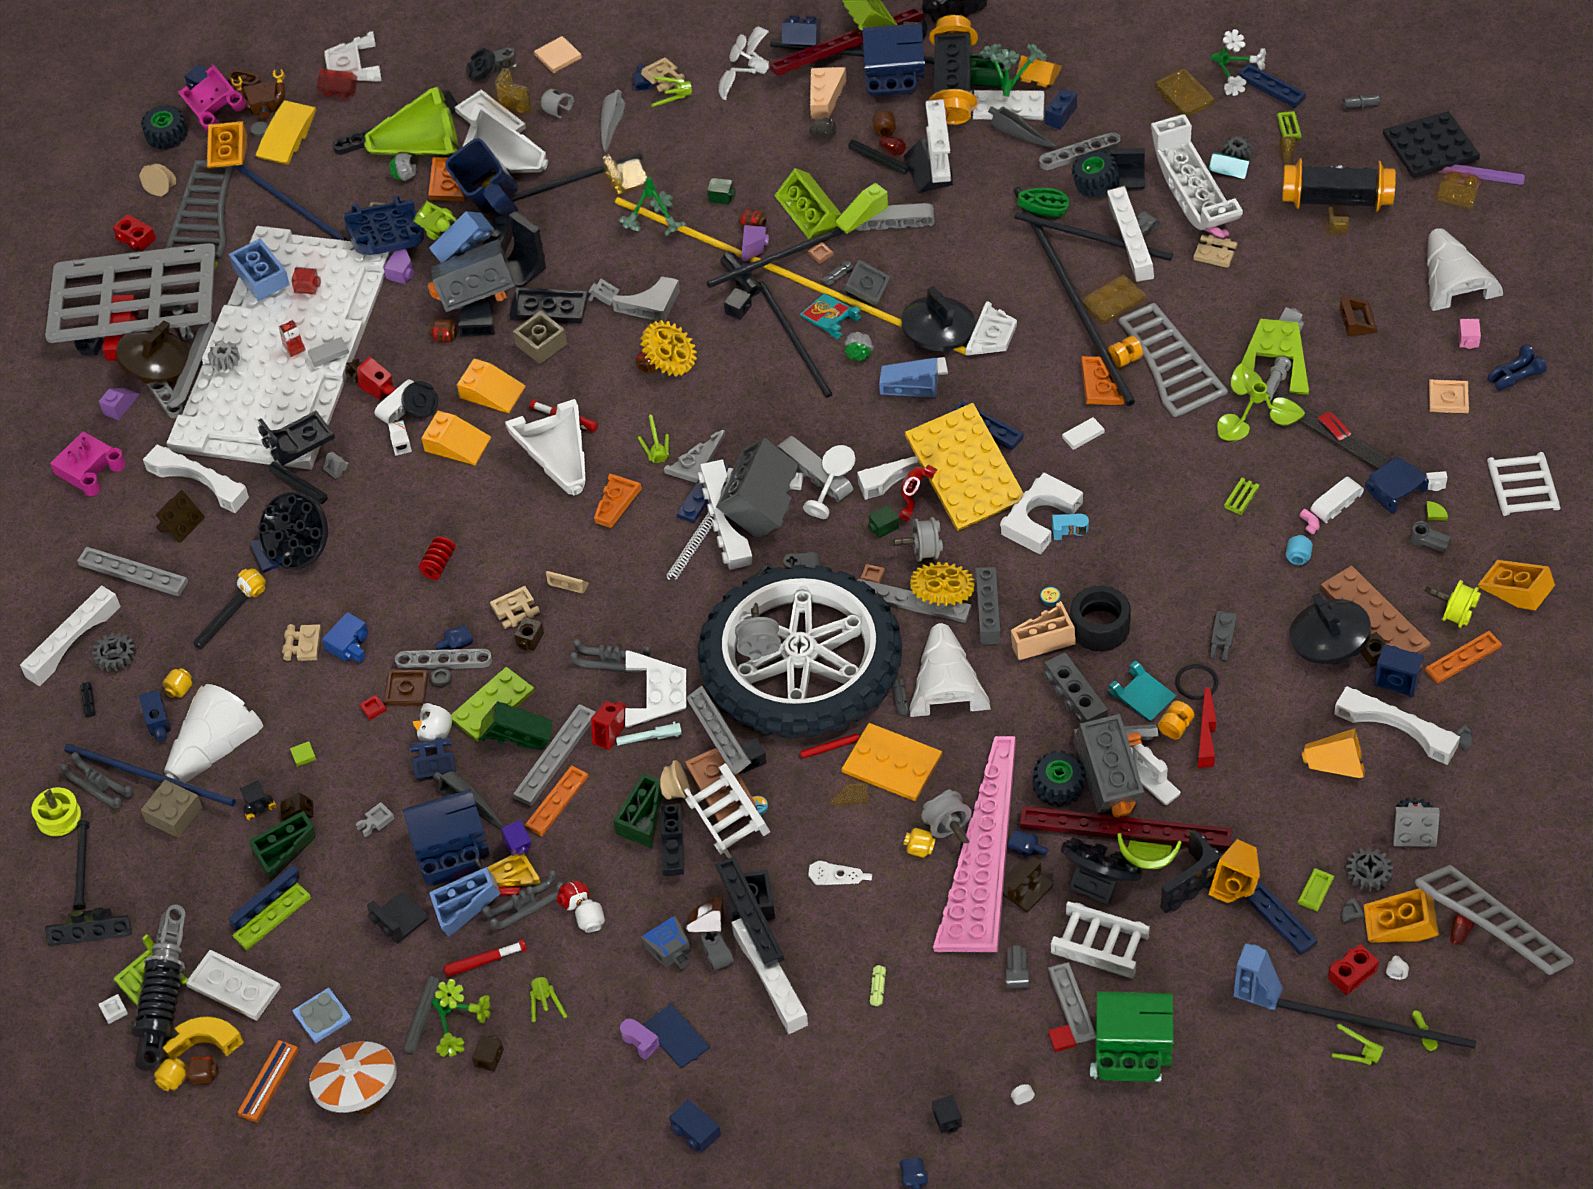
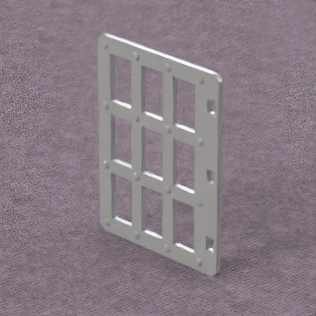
M206 243L56 263L53 267L45 334L47 342L56 343L151 331L163 320L170 323L169 328L210 322L213 304L215 245ZM201 262L200 272L163 276L164 266ZM152 268L151 278L114 282L116 272ZM103 274L102 284L65 289L66 279ZM200 282L199 292L162 297V287ZM150 288V298L112 303L113 293ZM101 294L100 305L63 309L64 299ZM198 303V313L160 317L161 307ZM149 309L148 319L110 324L111 313ZM99 315L98 325L61 330V321L63 319Z

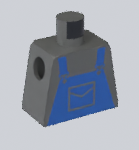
M675 916L641 936L644 949L665 967L674 962L680 969L689 965L690 960L686 956L691 952L689 941Z

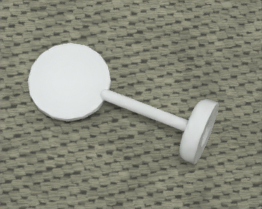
M838 445L829 449L823 456L822 466L829 476L818 501L808 500L805 502L803 510L809 515L821 519L828 518L829 509L822 502L833 477L846 474L854 466L856 458L850 447Z

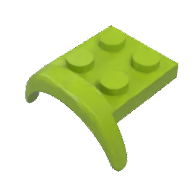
M1118 833L1119 847L1125 859L1134 866L1145 869L1165 867L1175 858L1181 845V841H1178L1176 847L1171 852L1172 846L1130 840L1127 848L1121 833Z
M147 934L143 937V943L147 951L114 978L116 984L137 1007L143 982L144 960L153 955L152 946L155 944ZM180 974L182 980L179 984L184 985L188 982V978Z

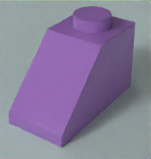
M744 225L741 261L749 260L764 252V245H768L769 235L765 234L766 227Z
M406 249L394 251L384 266L386 279L406 284L408 279H412L414 269Z
M126 388L108 389L99 400L103 415L119 421L139 396V393Z

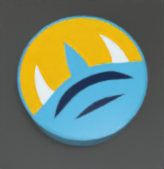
M761 796L752 797L757 805L759 815L764 814L768 809L767 800Z

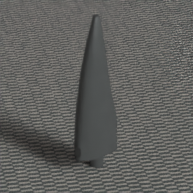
M992 106L989 108L988 113L993 115L992 127L1030 143L1053 148L1057 146L1027 124L1018 114L1004 106L999 109Z
M454 771L443 775L439 772L434 774L433 778L439 782L437 791L443 796L471 789L479 816L500 829L503 827L488 803L460 775Z

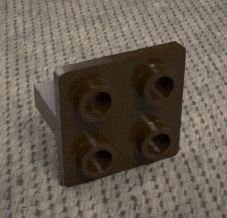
M179 490L156 513V517L161 521L156 528L159 532H170L178 542H182L205 516L185 492Z
M1034 858L1029 864L1021 860L1004 877L1003 896L1025 912H1029L1053 887L1054 883L1042 874L1041 862Z

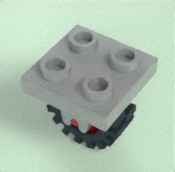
M1413 797V800H1410V798H1406V801L1400 800L1395 810L1393 845L1437 847L1439 808H1433L1430 802L1426 801L1424 803V799L1417 800L1415 797Z

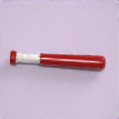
M536 399L531 400L529 405L531 410L537 409L550 414V416L556 415L557 408L538 403ZM579 416L580 428L590 432L597 430L598 423L596 421Z
M520 939L516 944L500 949L496 948L446 964L443 970L447 977H451L501 959L502 956L518 951L525 952L527 951L524 940Z

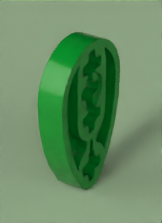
M1033 188L1019 193L1017 205L1041 216L1057 218L1066 214L1069 199L1063 192L1057 189Z

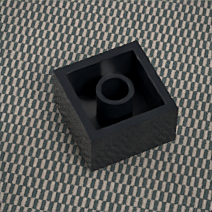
M768 870L743 873L765 919H775ZM730 898L733 921H736L740 917Z

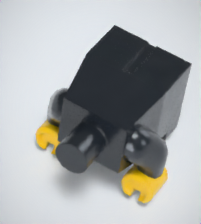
M259 780L240 788L246 803L243 809L248 820L255 818V812L263 813L266 807L269 810H272L273 807L276 809L277 806L272 796L265 795Z

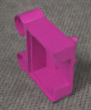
M213 64L206 71L209 76L193 89L189 90L186 86L181 91H178L198 116L200 124L206 131H208V125L219 124L213 114L225 104L229 103L234 111H242L246 106L243 96L231 87Z
M82 432L50 463L55 475L80 488L87 496H95L100 492L101 488L96 475L107 464L112 471H121L126 466L122 451L119 448H112L85 432Z

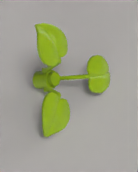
M1241 363L1232 375L1231 388L1238 395L1248 393L1250 395V402L1241 419L1234 414H1226L1219 419L1217 424L1218 436L1226 441H1237L1246 437L1250 427L1243 421L1246 419L1253 402L1261 403L1266 400L1268 408L1272 409L1270 411V418L1279 425H1290L1302 418L1305 412L1296 403L1286 398H1276L1271 405L1269 394H1266L1267 385L1262 382L1261 377L1256 372Z

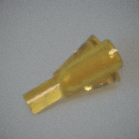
M1286 136L1279 141L1284 165H1291V158L1297 141L1290 136Z

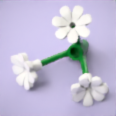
M1235 29L1232 33L1229 31L1225 33L1223 43L1226 44V47L1222 51L1211 55V60L1217 62L1228 77L1229 83L1224 85L1226 94L1230 95L1232 93L1233 96L1237 95L1238 91H1245L1243 85L1246 84V80L1242 79L1241 76L1236 78L1231 76L1225 64L1229 60L1250 61V63H1257L1258 69L1262 70L1265 69L1266 55L1265 48H1262L1257 56L1250 57L1229 56L1225 53L1231 49L1234 52H1238L1240 48L1245 46V43L1242 41L1244 39L1243 35H1238V31Z

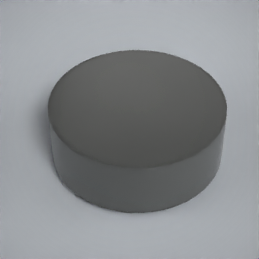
M256 122L250 128L251 133L256 138H262L268 126L264 122Z
M444 668L435 670L431 674L432 684L439 688L446 687L451 682L450 672Z

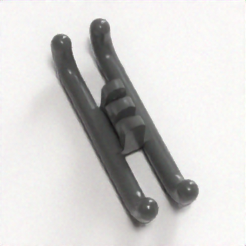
M579 639L573 641L577 651L587 655H597L601 658V661L584 660L579 658L576 652H572L570 654L572 662L580 667L632 673L645 671L626 670V664H621L622 658L626 659V651L621 650L619 646H616L615 650L610 645H608L607 649H605V645L595 648L584 646ZM646 646L643 652L635 653L649 657L651 655V648Z
M76 752L72 753L71 758L76 766L84 771L88 782L75 775L67 764L60 766L61 772L68 780L112 808H120L122 801L119 797L113 799L104 792L108 788L113 789L124 797H130L133 794L131 786L123 787L85 763Z
M550 870L546 880L532 888L531 886L526 887L527 891H519V895H512V899L493 909H490L489 906H484L482 912L486 917L498 916L513 907L517 910L515 914L501 921L492 918L490 925L497 930L504 929L557 900L559 888L564 884L561 881L557 883V888L554 892L538 901L535 899V895L546 890L555 882L557 878L556 871Z

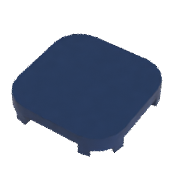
M393 196V202L361 209L357 203L352 205L350 211L344 212L346 230L354 249L361 254L376 255L417 246L424 239V229L413 222L417 212L412 199L407 201L401 200L400 196Z

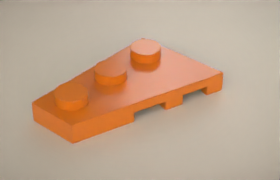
M433 157L428 194L429 200L464 201L460 187L445 167L448 158Z
M1082 356L1080 362L1086 404H1124V399L1119 395L1116 384L1112 383L1109 372L1101 357Z
M609 473L608 484L603 490V499L599 502L594 516L595 522L612 528L642 489L641 483Z

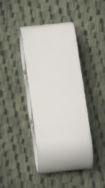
M410 379L405 381L376 407L375 416L387 424H391L405 414V410L401 403V395L404 388L414 381Z
M1345 477L1318 498L1310 510L1322 521L1328 523L1327 520L1333 519L1342 512L1340 511L1341 509L1347 508L1355 501V498L1361 497L1364 488L1351 478Z

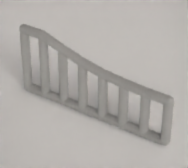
M1151 303L1118 319L1119 324L1129 336L1133 335L1139 340L1143 349V356L1156 381L1162 403L1173 417H1179L1228 393L1227 388L1156 303ZM1152 311L1157 316V318L1135 328H1132L1128 323ZM1161 323L1167 328L1144 340H1141L1138 336L1139 333ZM1171 335L1177 340L1152 353L1147 349V346ZM1181 347L1187 352V354L1158 367L1154 361ZM1193 359L1197 366L1165 381L1161 377V373ZM1202 371L1208 377L1176 393L1167 395L1166 388ZM1211 384L1218 389L1178 409L1172 404V402Z
M1452 865L1445 866L1415 880L1416 886L1433 899L1483 927L1548 975H1552L1573 964L1574 960L1570 955ZM1449 874L1457 880V882L1439 890L1434 889L1428 884ZM1465 887L1474 893V895L1458 902L1447 897V895ZM1482 900L1491 906V908L1478 914L1466 908ZM1499 913L1508 919V921L1498 926L1486 920ZM1517 926L1526 933L1514 939L1505 931ZM1534 939L1543 947L1532 952L1523 944ZM1553 953L1561 960L1549 965L1541 957Z

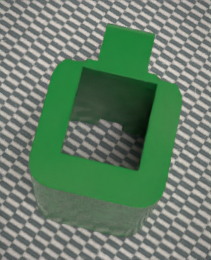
M1097 991L1096 1073L1098 1077L1107 1081H1156L1161 1075V1065H1172L1173 994ZM1103 1065H1110L1111 1067H1109V1068H1104V1067H1102V1066H1103ZM1131 1065L1133 1066V1068L1129 1069L1124 1066ZM1147 1066H1154L1156 1068L1149 1069Z

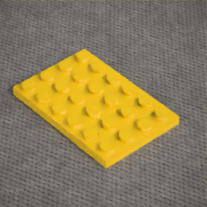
M974 403L905 432V437L921 466L926 468L927 465L938 469L933 479H928L957 531L1013 507L1014 504H1018L1022 499L1024 493Z

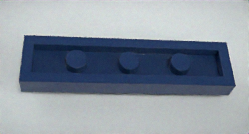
M1249 63L1238 72V76L1245 79L1246 83L1294 108L1305 99V92Z
M961 400L952 411L969 404ZM977 409L994 441L1011 450L1021 442L1023 433Z
M724 463L727 472L729 465ZM699 480L677 512L678 518L692 523L696 522L708 503V499H704L702 492L704 485L703 483L700 484Z
M294 865L289 867L229 917L230 926L235 931L239 927L242 928L251 920L252 916L262 912L269 902L278 899L287 887L291 888L298 883L299 870Z
M1261 882L1257 883L1253 895L1244 896L1246 901L1300 956L1317 944V939Z

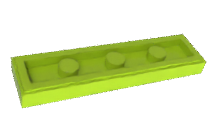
M296 883L233 934V938L247 951L311 899V895Z

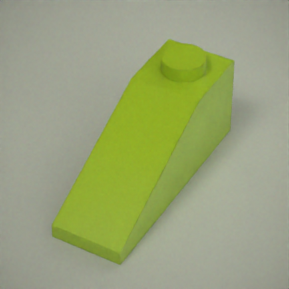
M877 183L866 188L835 221V224L848 234L888 208L887 191Z

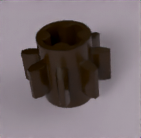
M353 359L352 362L346 363L345 373L347 379H353V382H358L357 367L363 362L359 363V359Z

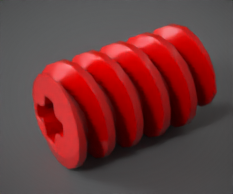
M445 537L433 538L422 561L419 563L420 572L427 578L438 580L440 574L443 573V568L446 567V563L450 560L449 557L452 556L453 551L456 549L455 543Z

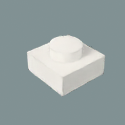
M1446 471L1426 473V477L1429 480L1427 490L1439 491L1446 488Z
M118 994L98 1004L108 1024L128 1014Z

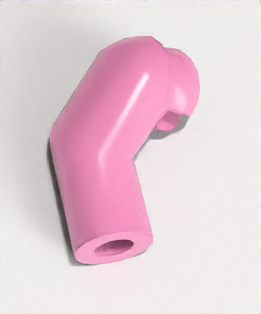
M1217 226L1204 229L1211 235H1215V238L1225 239L1229 237L1227 229L1221 230Z
M1302 510L1300 517L1309 523L1305 529L1309 533L1315 534L1316 530L1320 528L1318 518L1308 510Z

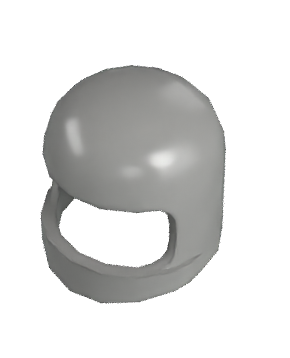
M556 89L547 90L541 98L542 109L558 118H562L557 114L558 105L569 111L574 102L572 95L568 93L560 94ZM567 96L568 105H561L560 100Z

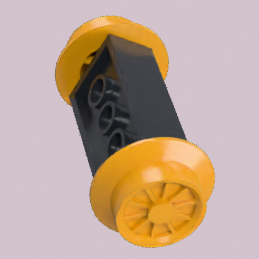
M949 15L940 18L936 23V28L929 34V40L935 46L934 94L929 98V101L944 100L946 123L957 125L967 122L971 117V112L978 105L977 98L972 94V46L976 44L978 34L971 28V22L967 18Z
M1299 158L1296 165H1284L1282 201L1294 202L1296 209H1299V204L1374 206L1375 201V212H1378L1381 205H1393L1395 169L1384 168L1381 161H1378L1377 169L1308 166L1303 167V173L1302 158Z

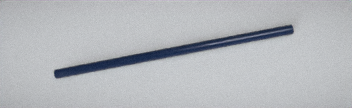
M244 165L234 166V168L336 240H347L345 236Z
M66 744L65 746L66 752H76L81 757L159 783L167 780L198 796L232 807L236 804V799L71 744Z

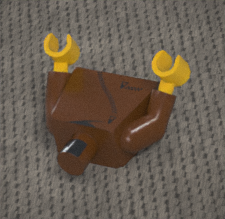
M282 69L280 76H276V70L273 71L277 83L276 81L244 86L242 89V79L238 76L240 83L235 84L232 78V86L243 96L246 101L245 109L252 111L253 116L260 115V118L268 119L270 113L276 112L277 107L283 102L285 87L282 80L285 74Z

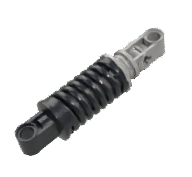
M179 905L170 906L161 915L156 944L152 946L153 955L144 960V975L139 993V1005L136 1010V1022L131 1031L132 1035L139 1038L135 1064L142 1071L150 1070L160 1061L163 1042L173 1038L175 1006L178 1003L179 982L182 980L180 974L185 969L184 963L179 960V957L182 955L180 944L183 937L185 910ZM169 913L174 914L177 921L172 920ZM144 1055H148L151 1058V1063L145 1061Z

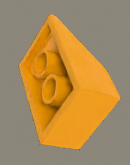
M243 121L208 125L207 167L243 165L247 150V132Z
M475 358L457 384L461 399L506 413H510L526 388L524 384L491 363Z
M437 411L422 436L426 452L472 465L477 464L491 439V436L466 421L442 411Z
M1497 560L1478 583L1480 589L1518 608L1536 610L1555 586L1548 566Z
M1420 888L1364 904L1367 936L1370 943L1413 942L1439 936L1434 900Z

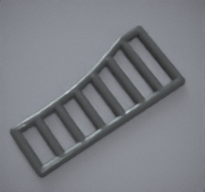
M195 160L165 249L173 248L174 243H212L218 245L215 259H221L227 244L224 225V204L234 166L216 167L226 168L224 174L198 172L199 167H207V160ZM195 179L222 181L221 186L194 185ZM191 192L219 193L218 199L190 198ZM187 205L217 206V212L188 211L186 207ZM183 217L217 219L218 225L186 224L181 222ZM179 230L218 232L219 238L177 236Z

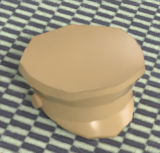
M160 164L144 166L139 175L143 188L157 196L165 195L169 192V187L176 184L174 174Z
M673 760L670 766L663 768L660 779L661 792L669 800L680 797L687 798L688 796L684 791L686 788L690 791L687 777L681 764L677 760Z

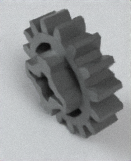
M113 632L110 634V637L104 635V640H97L98 645L93 646L94 652H92L96 665H99L101 670L106 667L107 672H110L112 668H114L115 672L118 671V667L125 669V664L131 665L130 658H135L134 652H137L133 639H129L127 634L122 636L121 632L117 636Z
M1368 847L1367 851L1364 852L1360 848L1358 854L1353 852L1351 858L1347 860L1348 880L1353 879V886L1359 884L1360 890L1367 887L1368 891L1371 892L1372 887H1375L1379 891L1380 885L1386 887L1387 882L1391 881L1393 872L1391 859H1386V853L1380 855L1379 849L1372 852L1371 848Z

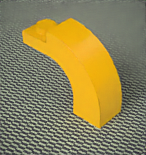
M199 1017L188 1020L174 1028L177 1036L170 1039L162 1048L168 1059L175 1060V1058H178L190 1047L199 1043L214 1044L228 1056L244 1042L240 1033L228 1022L214 1017Z

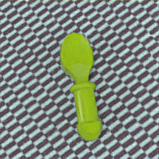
M1413 1011L1411 1017L1417 1027L1428 1030L1429 1027L1423 1020L1422 1014L1419 1011ZM1422 1038V1044L1427 1050L1434 1051L1437 1049V1041Z

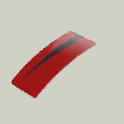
M1326 412L1317 417L1339 441L1351 435L1344 424L1331 412Z

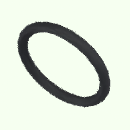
M1190 664L1183 667L1177 673L1175 679L1176 687L1187 698L1195 700L1204 699V695H1191L1181 688L1180 677L1188 669L1201 668L1213 676L1214 686L1211 690V695L1214 694L1218 687V677L1208 666Z

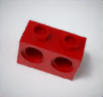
M128 214L113 226L116 240L120 243L128 244L132 250L137 249L143 252L156 240L153 228Z
M1359 944L1355 949L1350 948L1340 961L1336 960L1330 965L1328 979L1347 996L1378 971L1379 960Z

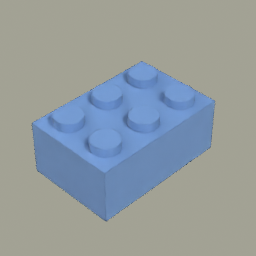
M466 211L429 249L442 263L464 255L468 250L479 247L478 245L482 241L487 240L491 236L490 233L494 228L481 213Z
M261 238L229 254L234 271L258 301L290 285L285 268Z

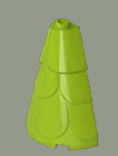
M438 87L429 89L412 103L407 104L392 117H388L365 135L366 141L364 142L367 152L380 155H397L399 153L410 155H450L457 152L458 150L455 147L458 146L454 122L449 107L443 102L445 98Z

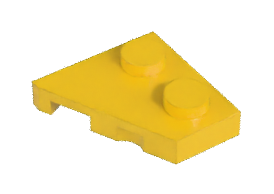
M517 854L511 855L487 867L495 876L498 887L536 885L541 883L525 854L519 856Z

